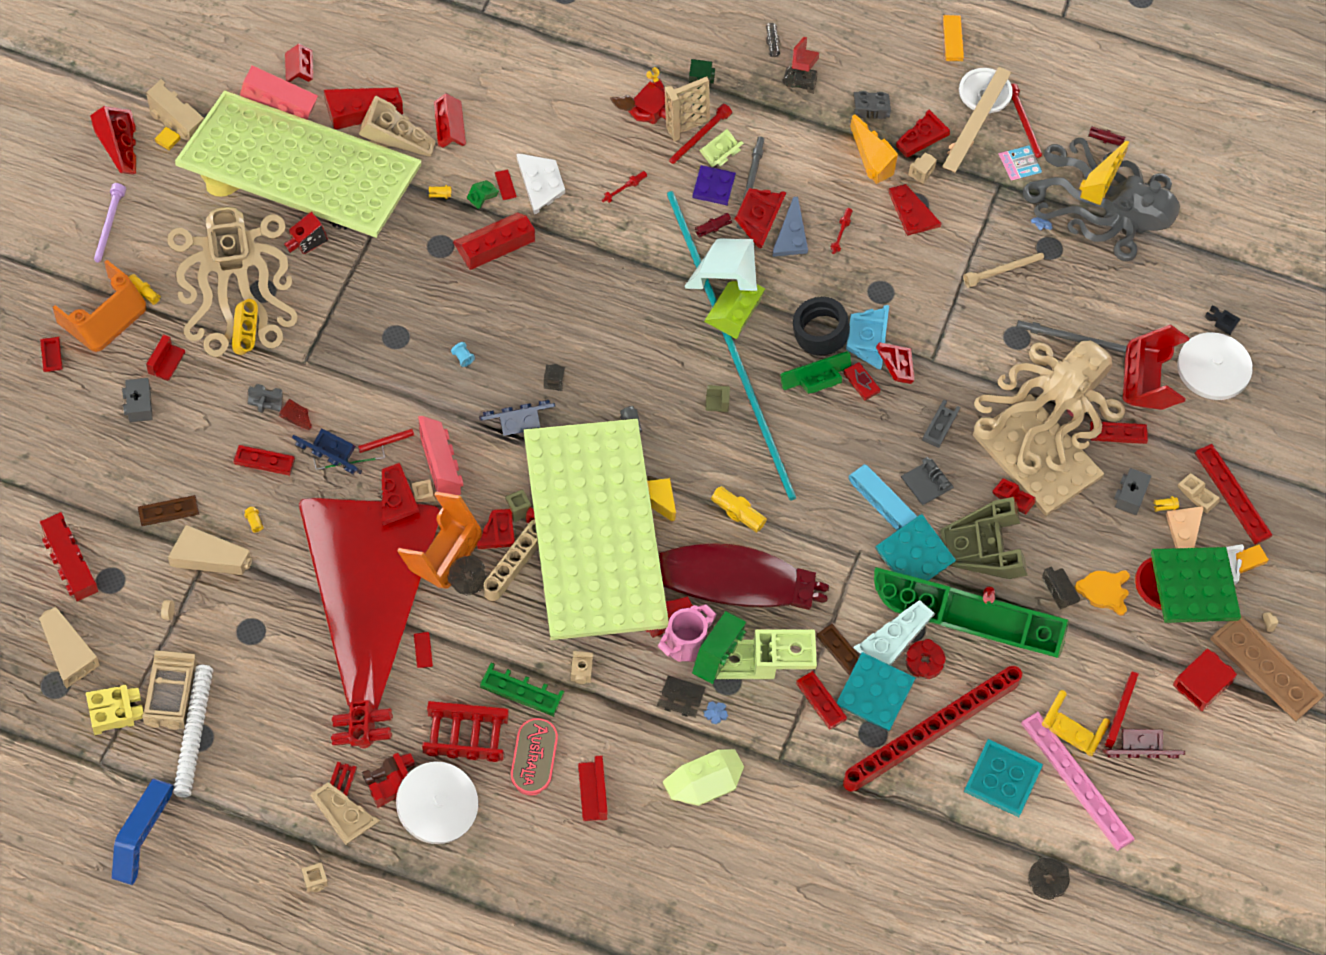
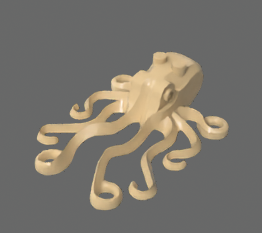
M225 207L210 211L206 217L207 237H192L188 230L184 228L173 229L167 238L168 245L172 250L185 252L193 245H200L203 248V251L197 252L185 259L179 265L176 272L178 284L191 293L190 298L187 299L183 296V292H178V298L184 304H191L197 297V291L185 280L184 274L194 263L201 262L198 271V283L203 293V304L185 325L184 335L190 341H197L205 334L203 328H200L196 335H192L190 329L209 310L212 304L213 294L207 276L209 272L215 271L218 274L219 305L227 322V330L225 335L220 333L208 335L203 344L205 352L211 357H220L225 353L233 336L234 318L227 298L228 279L232 273L238 278L239 289L243 299H253L258 305V335L261 343L268 349L279 347L283 341V333L278 326L267 324L268 316L265 308L250 292L247 269L252 265L258 268V286L262 297L292 316L290 321H285L283 317L279 316L277 322L283 327L294 326L298 318L297 313L293 308L270 293L268 289V267L260 253H268L280 261V267L273 278V284L280 290H287L292 284L291 276L286 277L287 282L284 285L279 282V279L288 268L287 256L281 250L271 245L254 243V239L261 235L270 239L279 238L286 228L282 217L274 214L268 215L263 219L260 228L246 231L243 213L237 208ZM269 223H278L279 229L276 232L269 231L267 229ZM177 235L185 237L186 241L183 245L175 244L174 238ZM268 332L277 334V339L274 342L266 340L265 336ZM218 340L222 346L218 350H213L209 345L212 341Z
M1091 340L1081 341L1060 362L1053 357V351L1047 344L1036 343L1032 345L1029 350V356L1033 363L1043 366L1049 364L1052 371L1029 363L1015 364L1009 371L1010 385L1003 382L1006 378L1005 374H1002L998 379V385L1004 390H1012L1016 387V377L1020 370L1036 372L1040 376L1026 381L1018 393L1012 397L981 395L975 399V408L982 413H990L992 407L982 406L980 404L981 401L1014 404L1001 413L998 420L985 417L975 423V434L981 439L987 440L995 438L1003 429L1007 419L1013 414L1036 411L1048 401L1055 400V408L1043 424L1029 429L1025 435L1017 459V466L1022 473L1036 474L1040 470L1042 461L1037 454L1029 450L1030 443L1035 434L1047 431L1053 427L1066 409L1073 413V419L1062 425L1055 434V442L1061 464L1056 465L1053 463L1052 455L1046 457L1047 465L1054 471L1064 470L1067 460L1063 438L1068 432L1081 424L1086 412L1089 413L1093 421L1094 429L1090 432L1074 434L1071 439L1073 446L1085 449L1090 445L1089 441L1080 443L1077 439H1092L1101 433V419L1090 402L1093 401L1100 404L1101 415L1108 421L1118 422L1124 417L1125 408L1121 402L1114 399L1105 400L1100 393L1094 391L1110 371L1112 356ZM1036 351H1044L1046 356L1038 355ZM1041 387L1044 390L1035 401L1020 402L1026 398L1031 388ZM1108 408H1116L1118 413H1112ZM988 425L991 427V431L983 430L981 426ZM1031 460L1035 466H1027L1024 461Z

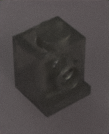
M546 364L544 389L562 391L565 367H561L558 364ZM549 380L559 381V384L550 383Z

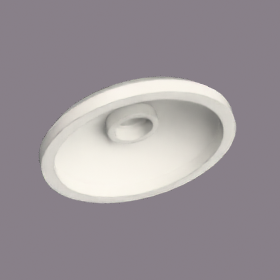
M978 68L969 71L962 78L959 94L962 101L972 110L976 108L996 70ZM1007 80L989 113L998 112L1009 104L1012 97V86L1009 80Z

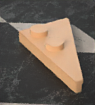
M1203 506L1167 511L1166 517L1175 548L1195 547Z

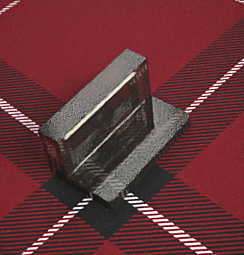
M1051 566L1044 570L1042 579L1060 610L1080 601L1079 595L1063 568L1054 571Z

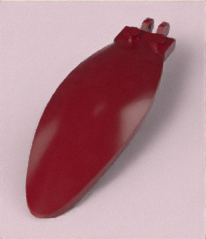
M719 543L697 544L667 550L658 554L663 586L698 599L742 607H779L791 605L810 610L812 601L825 603L828 599L822 593H814V590L821 592L829 591L828 584L815 582L816 572L800 568L796 569L773 555L750 547Z

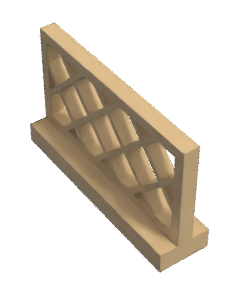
M707 77L677 89H673L671 85L665 87L666 128L673 141L680 139V133L710 121L709 80Z

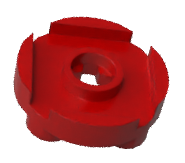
M931 639L913 643L906 654V667L912 675L918 678L919 676L926 677L925 679L937 677L942 672L946 661L942 648ZM922 656L929 657V663L926 661L922 662Z

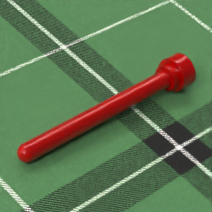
M1015 83L1011 84V99L1034 154L1037 158L1042 157V152L1019 99V87Z
M724 103L717 108L716 115L670 158V163L675 164L720 120L729 118L732 115L731 108Z

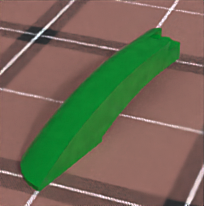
M875 567L874 583L876 591L882 602L896 613L901 614L920 600L935 613L929 623L1059 658L1062 653L1070 622L1068 619L994 600L993 603L987 601L986 604L983 601V596Z

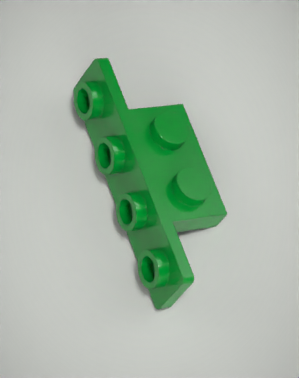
M846 351L781 373L783 390L801 385L810 394L842 383V376L838 372L852 366L850 353Z

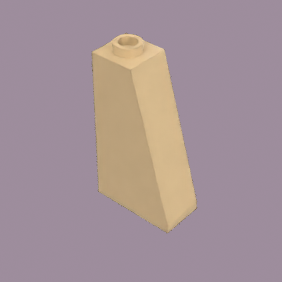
M187 525L184 527L168 556L169 564L172 567L243 575L244 571L248 570L252 564L250 550Z
M56 606L46 610L39 617L66 689L100 666L97 656Z

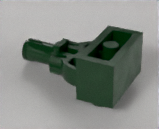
M691 59L689 83L707 77L710 90V84H714L715 68H712L713 62Z

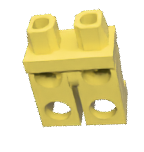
M122 685L120 687L86 692L94 736L102 734V731L134 726L135 720L143 718L142 705L130 706L132 702L141 701L139 688L127 689L126 685Z

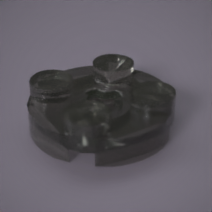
M475 556L460 557L450 567L448 582L460 594L466 596L473 595L484 588V582L487 579L484 571L486 568L483 562ZM466 572H470L469 576L471 577V579H466Z
M1040 858L1032 865L1028 873V883H1030L1033 893L1042 899L1051 900L1062 896L1069 886V869L1058 860L1052 858ZM1051 875L1054 881L1047 883L1046 878L1043 876Z

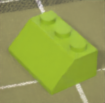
M738 281L728 282L704 322L737 339L760 303L765 288L757 284V291L739 290Z

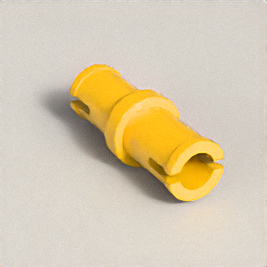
M135 274L129 276L142 297H145L152 305L160 301L161 296L151 289L150 284L143 282Z

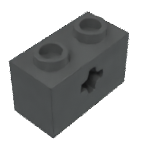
M149 379L125 380L126 387L122 388L123 399H126L127 404H123L124 415H128L129 422L153 420Z
M1132 468L1129 469L1128 474L1124 473L1120 482L1123 485L1122 490L1118 489L1114 497L1117 500L1115 508L1137 515L1152 476Z

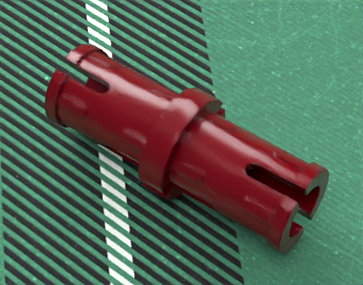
M1091 126L1088 137L1101 140L1104 144L1110 143L1116 146H1121L1126 138L1125 136L1111 133V130L1107 129L1105 131Z
M725 213L715 219L711 218L708 222L695 227V230H698L695 232L699 238L713 231L715 233L720 228L732 224L731 217L728 213Z

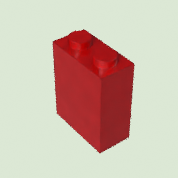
M1207 648L1176 677L1173 686L1203 712L1233 683L1237 674L1231 666L1226 665L1220 660V657L1215 652H1211Z

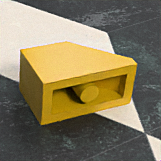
M670 478L647 481L651 508L670 521H675L676 509Z

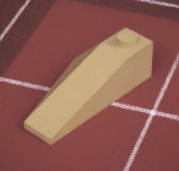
M375 96L363 119L359 135L380 144H386L430 157L436 141L420 127H415L409 122V118L406 115L403 117L396 111V107L393 104Z

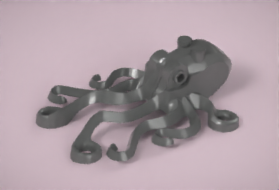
M1075 138L1071 141L1069 147L1072 153L1077 154L1078 150L1075 145L1082 144L1089 166L1084 161L1067 157V151L1061 145L1051 144L1046 148L1044 157L1048 163L1056 167L1074 166L1079 168L1086 179L1092 170L1098 166L1084 138ZM1057 151L1060 153L1061 156L1052 154L1051 152ZM1110 152V153L1106 154V155L1104 156L1103 160H1105V159H1106L1108 156H1110L1113 152ZM1123 160L1120 167L1131 168L1134 176L1125 178L1120 173H1116L1113 180H1116L1119 184L1110 185L1106 193L1109 198H1104L1101 205L1080 198L1081 192L1075 189L1068 180L1060 177L1032 181L1022 191L1026 201L1035 204L1039 203L1034 209V213L1038 218L1048 220L1064 214L1076 213L1094 224L1112 227L1103 234L1095 235L1089 232L1081 219L1075 218L1068 222L1067 226L1071 233L1078 234V230L1073 228L1074 224H1078L1083 235L1091 241H1106L1116 236L1124 228L1127 232L1126 237L1118 240L1113 249L1115 256L1122 261L1133 260L1137 255V245L1133 241L1136 232L1143 233L1146 230L1158 231L1167 229L1175 222L1180 211V203L1170 191L1172 182L1167 175L1163 173L1154 174L1148 184H1144L1140 168L1128 160ZM1158 181L1164 182L1165 187L1162 188L1160 182ZM1052 185H1061L1079 201L1104 208L1106 214L1104 217H1098L1078 206H1069L1050 213H1041L1040 209L1049 207L1047 202H1042L1046 197L1047 188ZM1035 189L1039 192V195L1032 196L1029 191ZM1126 246L1131 252L1126 254L1120 248Z

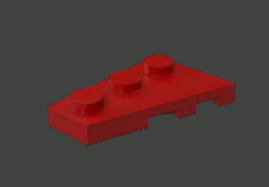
M929 109L925 116L919 119L916 125L896 142V147L907 158L949 136L950 129Z

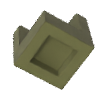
M707 386L706 411L728 412L729 386Z
M522 489L506 496L505 500L512 511L513 521L517 522L526 518V513L531 507V503L524 490Z

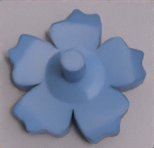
M1038 217L1031 219V223H1034L1039 230L1043 228L1052 229V223L1048 220Z
M713 701L709 702L707 710L704 711V717L711 720L712 724H718L721 720H726L728 717L725 710L726 705L719 702L717 705Z

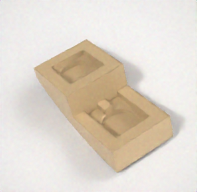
M1191 473L1178 484L1180 490L1197 507L1203 506L1205 513H1208L1220 502V498L1206 489L1205 483Z
M430 479L411 483L416 502L438 501L434 495L436 493L434 482H431Z

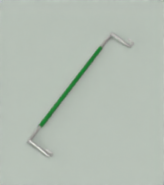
M382 445V450H383V455H384V457L371 458V459H365V460H358V461H352V462H348V463L352 464V463H358V462L371 461V460H376V459L385 458L384 449H383L384 447H383V445ZM313 457L316 470L322 468L335 467V465H330L321 468H316L315 458Z

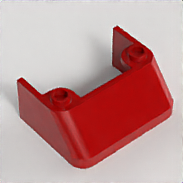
M1170 324L1132 339L1126 348L1123 401L1131 406L1158 410L1185 402L1186 398L1167 385L1160 387L1162 363L1167 362L1173 357L1174 346L1189 341V337Z

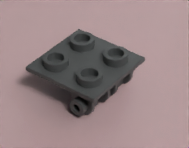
M854 92V115L859 118H866L868 111V118H870L871 111H873V119H875L877 111V119L890 118L889 94L884 92Z
M929 457L922 460V465L901 476L922 506L954 488L933 459H929Z

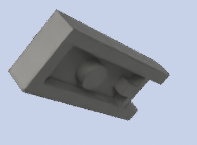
M947 400L942 401L922 438V441L937 448H940L961 409L959 406L955 408V411L946 408Z

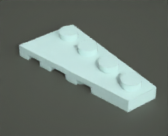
M919 600L853 648L860 654L864 652L888 665H892L935 613Z

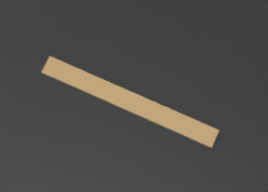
M998 67L943 164V168L956 173L1011 75V71Z

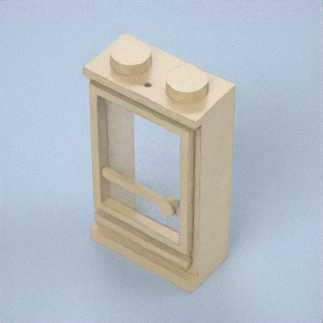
M155 650L145 709L142 716L145 725L152 728L164 726L173 730L185 728L195 667L197 665L195 654Z

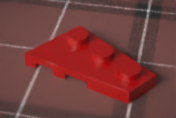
M906 184L889 188L888 193L907 236L941 227L942 223Z
M397 463L382 469V524L386 525L418 513V506L401 464Z

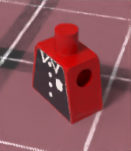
M310 212L289 229L292 239L284 243V246L289 253L298 248L302 254H306L327 242L328 238L321 222L313 212Z

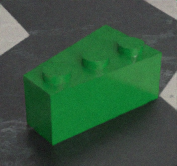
M725 611L701 645L692 674L713 684L723 666L726 665L730 654H733L736 650L738 641L743 640L746 634V630H744L746 621Z

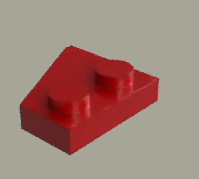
M511 509L491 511L488 523L485 525L483 534L477 542V550L511 547L514 544Z

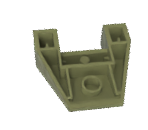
M1013 497L993 501L940 529L942 542L956 559L950 565L951 567L1005 579L1028 576L1025 557L1021 549L1007 552L1004 550L1002 527L1020 524L1018 506Z

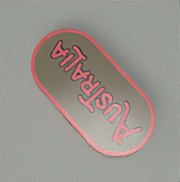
M542 718L530 719L523 723L517 735L511 769V781L517 790L525 795L541 793L550 785L558 734L554 725Z

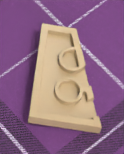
M328 782L310 795L345 845L380 822L379 819L368 814L364 808L353 803L345 794Z

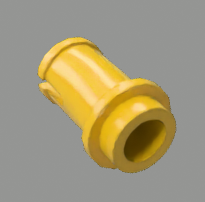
M429 186V198L445 197L448 199V197L452 196L451 186Z
M1171 496L1168 499L1154 500L1155 505H1160L1154 506L1155 512L1179 509L1177 497Z
M255 507L247 508L244 511V517L248 519L252 532L256 533L263 530L264 526L258 515L259 510Z

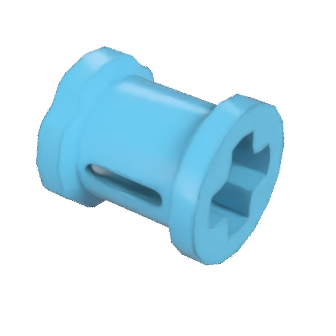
M460 342L451 349V353L459 359L461 367H466L475 360L474 354H470L465 342Z

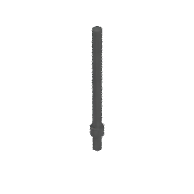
M758 137L756 147L753 148V160L744 197L748 189L754 187L759 161L764 152V137ZM737 223V228L742 229L740 225Z
M1018 320L1016 326L1017 328L1030 330V333H1042L1076 342L1091 340L1102 348L1125 353L1127 348L1124 345L1040 326V323L1036 322L1028 323Z

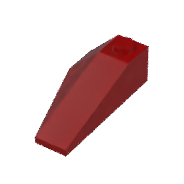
M109 106L101 107L90 115L94 132L119 172L136 174V155L133 152V147L136 145V140L133 139L136 126L131 110Z

